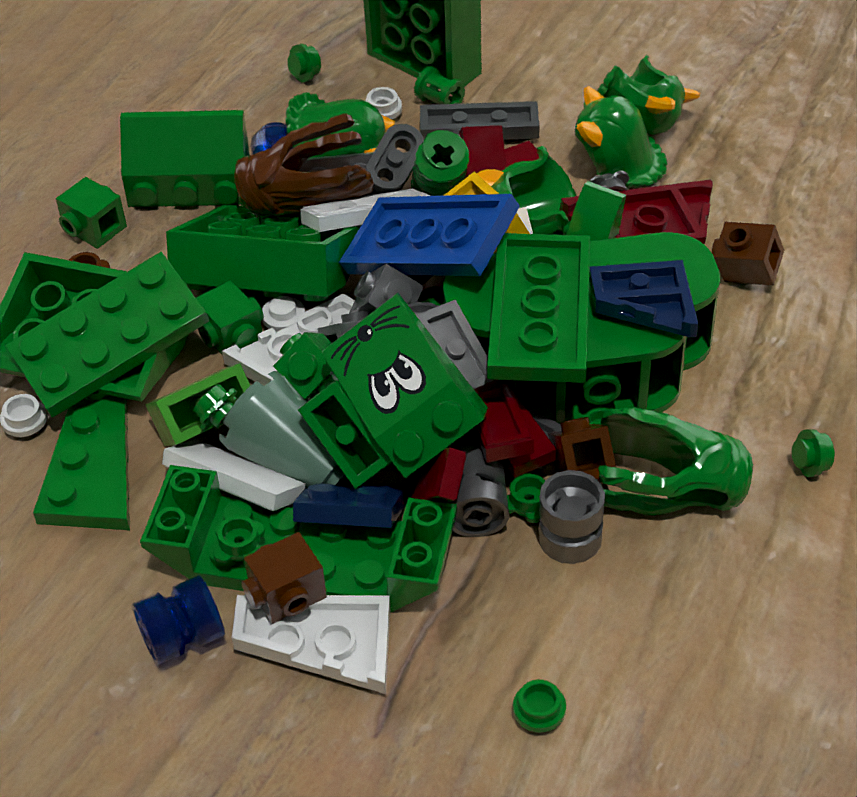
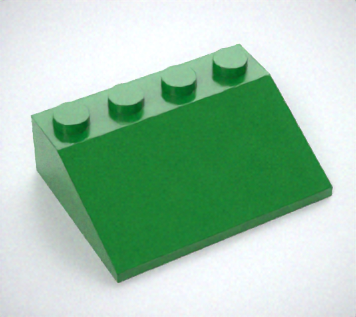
M363 0L368 55L415 78L428 66L436 68L440 75L450 80H461L465 83V86L482 74L481 0Z
M224 204L166 231L167 256L170 264L181 279L187 283L190 290H204L211 288V286L218 287L231 280L243 293L250 290L263 291L264 296L272 298L287 296L289 293L302 294L303 299L306 301H324L329 299V295L345 286L350 276L339 264V261L361 225L319 232L301 224V213L283 214L281 216L257 215L244 206Z
M24 252L0 304V372L25 377L5 345L127 271ZM188 335L95 392L142 402L184 348Z

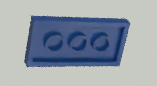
M512 194L379 197L339 261V264L347 274H365L367 271L371 273L387 264L404 275L481 276L503 235L508 230L520 205Z

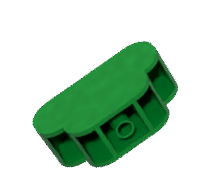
M673 232L590 241L589 272L592 266L683 260L698 320L697 337H686L595 313L589 282L586 383L499 380L497 385L509 383L511 389L523 405L559 424L564 421L583 418L587 412L595 408L624 409L636 407L661 413L677 401L680 395L683 370L700 364L711 351L720 285V273L712 252L699 240L688 235ZM493 253L481 276H446L443 283L444 304L453 300L457 301L487 357L489 352L497 253Z

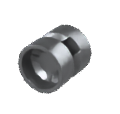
M478 444L464 445L456 448L466 452V461L457 499L447 502L457 504V514L452 531L469 537L487 536L498 532L507 524L510 518L503 459L486 462L481 447Z
M568 470L558 472L546 479L541 487L539 543L542 550L550 558L558 562L569 564L585 562L595 556L601 547L605 492L601 483L593 476L582 471Z

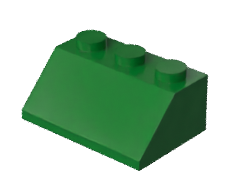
M244 110L121 112V177L128 207L243 205L237 194L234 172L236 161L250 156Z

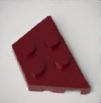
M709 179L617 191L625 194L626 200L619 233L614 238L673 232L693 237L705 245L713 182ZM579 196L561 198L559 211H564L569 221H571Z

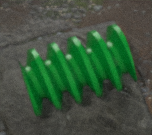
M436 130L428 133L415 154L411 189L430 196H444L463 181L469 162V150L465 141L457 134L448 130Z

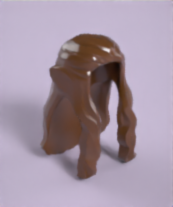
M343 113L331 117L327 122H312L303 128L291 131L279 139L271 148L237 160L234 179L237 194L243 206L257 215L281 216L283 214L301 213L300 209L306 206L354 199L371 194L374 187L371 173L360 165H347L316 172L299 171L302 164L310 157L322 155L328 151L350 145H359L362 142L361 135L357 132L350 131L331 134L352 127L355 123L352 116ZM321 137V138H319V139H317V140H314V141L305 142V141H308V140H311V139H315V138Z

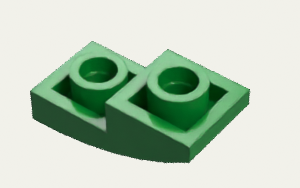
M587 181L583 185L576 203L567 235L590 236V241L614 238L619 233L626 195Z

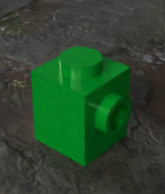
M84 177L55 198L60 214L59 223L62 229L69 236L77 237L97 249L127 227L120 195L114 193L109 187L100 185L87 177Z
M231 280L196 297L209 318L208 323L198 328L203 342L209 348L214 346L222 354L223 350L231 346L237 345L241 349L258 341L257 334L262 332L261 321L264 319L263 311L255 298H248Z
M304 332L303 334L297 333L293 335L281 347L280 353L282 356L273 365L282 376H285L304 400L312 399L331 383L338 380L321 353L332 344L323 333Z

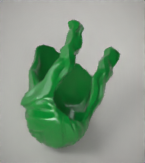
M631 407L610 409L604 412L600 424L608 426L613 453L652 461L676 474L672 477L661 478L648 473L633 472L617 467L599 466L598 472L601 483L633 492H615L603 489L605 492L604 507L655 516L675 512L688 506H710L720 511H727L738 507L746 498L751 486L753 460L751 454L740 440L714 430H707L696 424L682 421L673 415L649 409ZM647 495H660V496H666V497H668V498L666 499V498H660V497H654V496H647Z

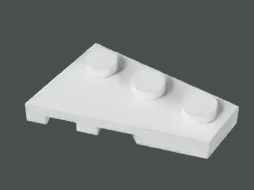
M341 294L299 314L297 322L276 332L273 328L257 334L258 341L240 349L237 345L231 346L222 351L224 364L232 366L241 363L246 377L255 382L258 381L264 386L274 380L268 373L277 371L273 365L281 358L280 349L288 339L297 333H318L317 328L342 323L341 315L349 314L355 300L345 294Z
M237 595L232 631L233 646L238 651L386 694L391 609L390 596L327 595V598L309 606L302 613L296 616H288L272 624L262 607L253 609L246 595Z

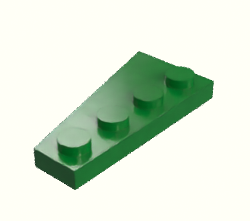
M94 392L68 408L33 511L36 524L130 531L127 463L129 462L127 445L128 409L126 398Z

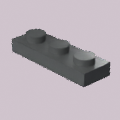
M537 101L420 105V133L424 139L428 133L436 130H448L459 136V130L462 127L502 125L504 140L539 138Z

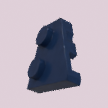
M683 260L590 267L589 282L595 313L686 337H697L698 320Z
M408 483L361 485L356 489L354 486L337 487L332 484L310 485L293 502V522L392 528L407 504Z

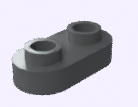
M396 124L391 126L384 134L366 166V171L370 172L373 178V194L377 195L403 189L413 171L415 154L418 147L424 141L422 134L415 127L407 124ZM396 148H402V149L406 150V152L403 153V152H401L400 150H398V149H396ZM379 177L387 178L389 181H383Z

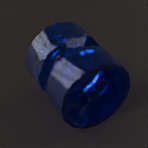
M200 575L174 585L171 596L167 598L158 592L132 603V610L138 628L157 666L184 655L185 645L188 643L200 648L225 636L223 622L216 603Z

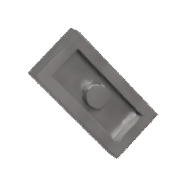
M456 300L416 314L477 394L496 387L499 380L488 379V357Z

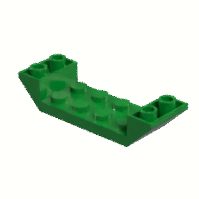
M170 465L140 543L143 549L195 584L244 591L242 581L248 579L245 562L231 560L225 564L219 563L214 558L213 550L218 546V537L215 534L216 526L231 516H247L252 520L259 521L264 526L265 533L260 538L261 547L267 544H274L300 532L323 567L326 595L390 596L391 613L438 591L457 514V504L408 498L402 521L396 520L392 528L293 522V506L289 505L272 512L244 499L222 496L217 471Z

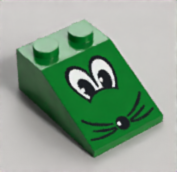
M398 292L321 352L374 440L404 478L408 477L482 422L486 415L487 405Z

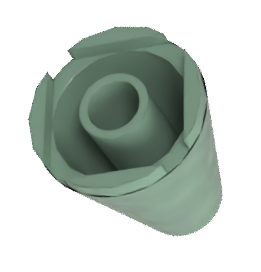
M278 371L268 373L274 380L264 386L258 381L254 382L236 400L223 422L229 428L227 436L219 435V440L229 451L265 468L305 483V489H308L313 484H332L337 487L347 485L349 479L298 411L300 407L307 403V400L301 397L285 376H282Z

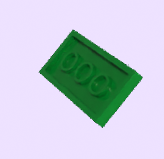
M505 233L497 246L487 364L488 379L586 383L590 236Z
M161 251L5 346L53 418L208 323L209 318L204 308Z

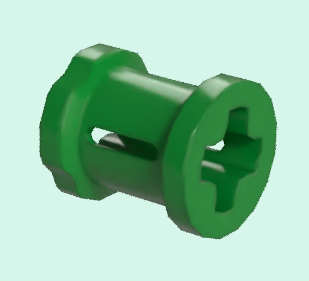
M428 66L417 77L414 85V94L422 101L429 99L437 104H461L465 95V83L459 79L450 80L440 75L436 68Z

